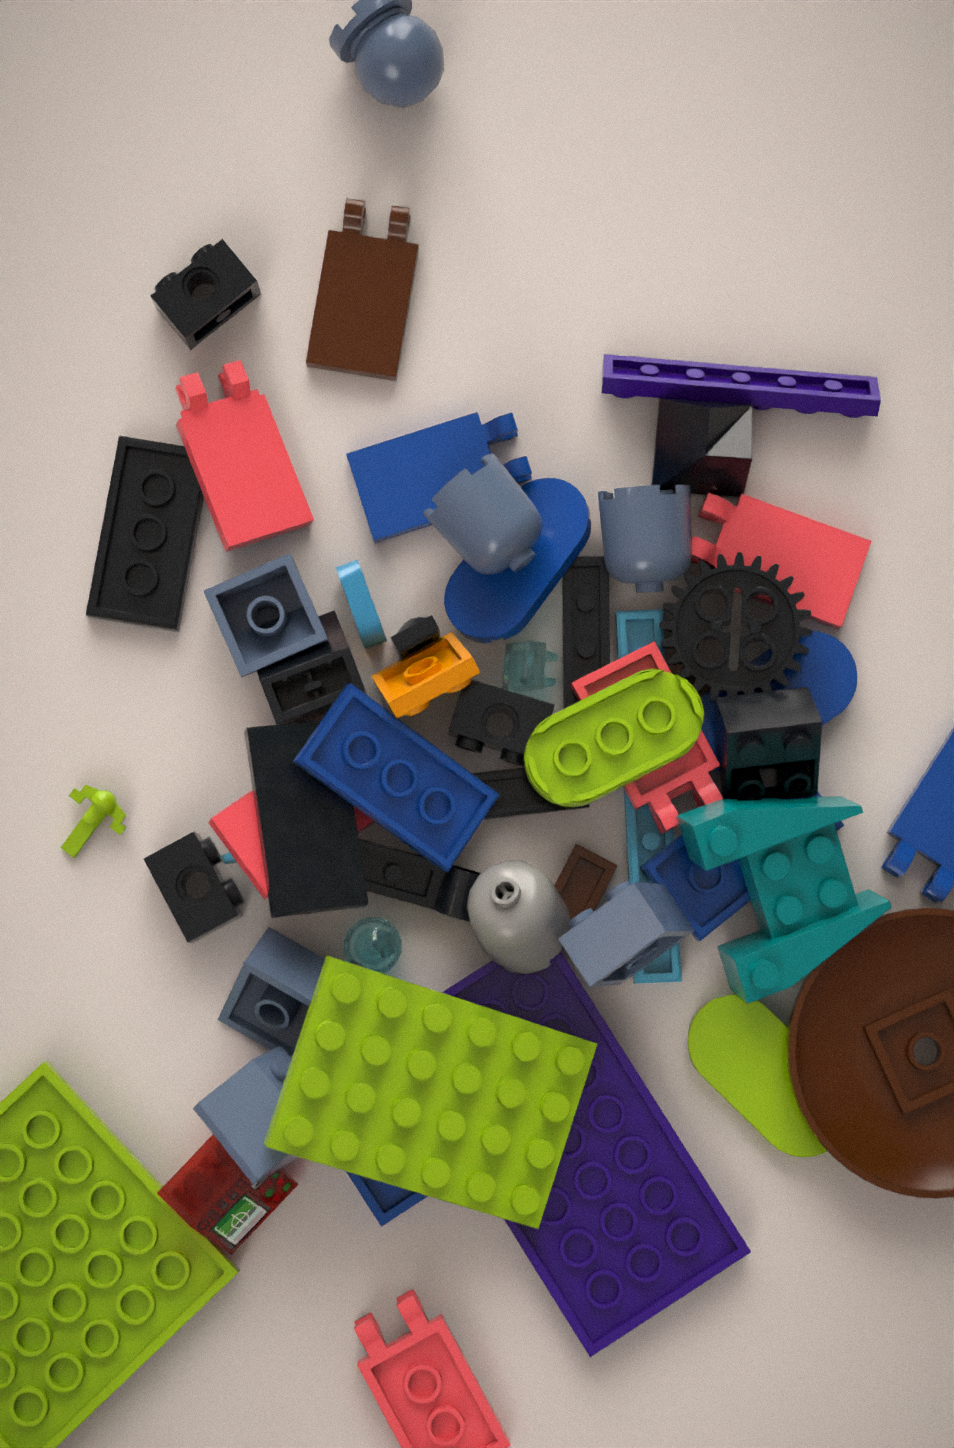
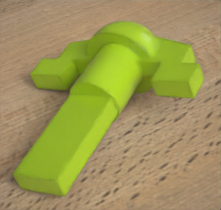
M85 785L81 791L74 788L69 794L70 798L78 804H82L85 798H87L92 804L60 848L75 858L107 814L114 819L109 827L119 835H122L127 828L122 824L127 815L118 804L114 794L89 785Z

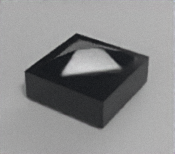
M432 615L427 618L417 617L404 623L396 635L390 638L398 656L404 658L439 639L440 629Z

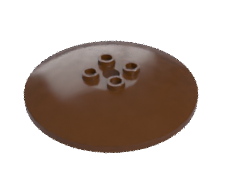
M938 908L907 909L882 915L808 973L795 999L787 1033V1064L792 1091L805 1122L819 1143L835 1160L863 1180L885 1190L918 1198L954 1197V910ZM924 1037L930 1038L937 1048L935 1059L927 1065L918 1063L913 1055L915 1043Z

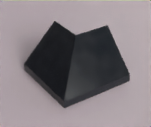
M659 398L651 485H660V491L673 490V492H676V485H689L691 494L707 495L709 492L714 495L734 497L744 494L752 462V404Z

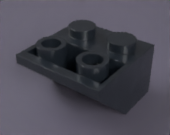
M335 610L318 616L328 637L327 641L257 671L276 725L304 722L327 713L342 690L349 683L367 695Z
M808 687L715 698L714 737L717 758L720 764L719 773L723 799L748 801L761 800V798L786 799L818 794L822 720Z

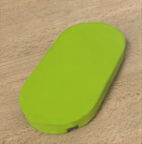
M659 669L639 671L550 715L536 726L527 742L524 753V766L529 782L543 798L556 805L579 807L590 804L684 756L694 746L701 732L704 716L701 698L692 684L677 674L674 675Z
M726 995L705 1003L693 1016L688 1030V1052L690 1061L696 1071L778 1150L796 1157H813L827 1152L809 1129L792 1091L787 1064L788 1027L764 1004L757 1000L747 1004L738 995Z

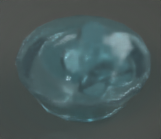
M366 917L357 921L348 930L344 939V953L348 962L354 960L365 968L385 973L397 964L402 953V939L398 930L389 921L380 917Z

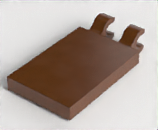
M347 198L342 232L328 230L306 365L311 368L397 381L419 252V244L407 242L411 215H409L410 208L392 205L387 239L364 236L362 231L366 216L365 201Z

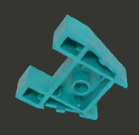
M842 796L782 800L779 798H761V800L748 801L724 799L676 816L689 858L698 866L708 871L734 860H739L760 930L719 945L717 948L730 989L747 1004L792 987L891 908L889 900L870 889L855 894L834 823L863 813L861 805Z

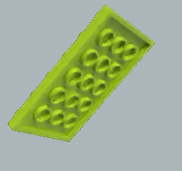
M326 955L263 1144L270 1149L539 1229L597 1043Z

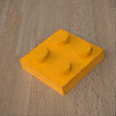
M451 631L371 675L394 716L398 719L403 715L413 716L422 712L429 706L430 700L445 692L455 693L470 684L472 677L481 672L471 654Z

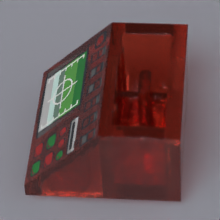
M212 1135L157 1194L191 1228L232 1255L299 1183L281 1168L253 1185L216 1137Z

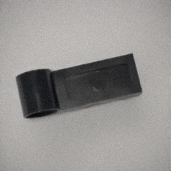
M359 838L367 891L434 909L444 915L470 922L467 911L469 891L481 873L453 865L448 872H443L421 855Z

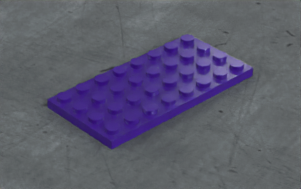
M561 951L550 960L551 965L546 969L530 974L510 973L503 966L490 961L442 993L597 1043L539 1229L504 1219L589 1357H592L751 1253V1251Z

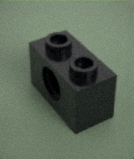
M221 239L214 246L207 244L200 248L192 256L191 264L180 273L172 272L163 277L155 286V292L150 297L158 312L187 347L192 350L259 297L261 292L255 277L225 241ZM201 284H210L215 287L213 294L206 299H196L192 297L194 289Z
M471 679L470 684L460 691L448 735L457 738L455 746L475 753H482L483 747L501 752L500 760L525 767L524 753L527 742L536 726L552 715L555 705ZM504 713L511 718L513 730L508 735L497 737L488 731L486 722L493 714Z
M192 832L144 858L187 943H194L243 916L238 906L245 903L233 879L230 878L224 881L216 865L223 860L210 837L202 840L200 834ZM203 872L209 879L210 887L205 896L194 899L188 894L186 883L192 874Z

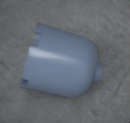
M492 453L481 458V462L485 467L473 475L465 468L446 483L432 498L437 508L433 510L431 508L425 509L423 515L475 571L490 575L500 573L510 567L515 573L525 567L536 556L531 548L541 536L543 529L542 517L504 465Z
M660 485L615 488L614 498L613 493L607 491L598 492L606 569L617 581L635 584L636 593L664 591L663 582L678 579L687 571L691 563V493L689 485H676V494H673V490L660 491Z

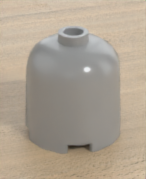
M507 860L494 864L481 873L469 891L467 911L471 926L482 949L493 962L503 966L510 973L523 974L543 970L551 965L550 960L558 955L563 947L558 938L570 930L568 922L571 918L564 900L554 884L541 869L525 861Z

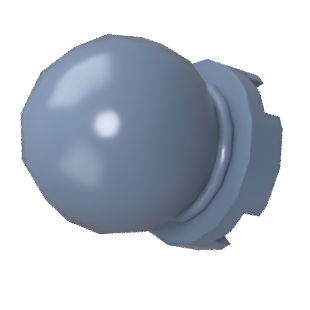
M359 0L351 7L357 15L348 22L345 28L342 29L338 24L333 28L329 38L330 47L341 61L346 63L355 62L356 75L363 89L379 103L404 108L423 102L439 85L444 72L443 48L436 31L422 19L410 15L412 10L411 0Z

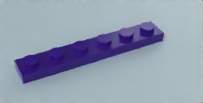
M604 354L602 393L612 394L624 399L639 396L658 399L670 398L752 404V408L757 410L782 408L794 409L804 414L829 412L840 413L850 418H859L863 415L878 417L881 403L877 377Z

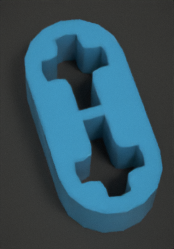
M358 560L335 567L364 648L367 649L387 642Z

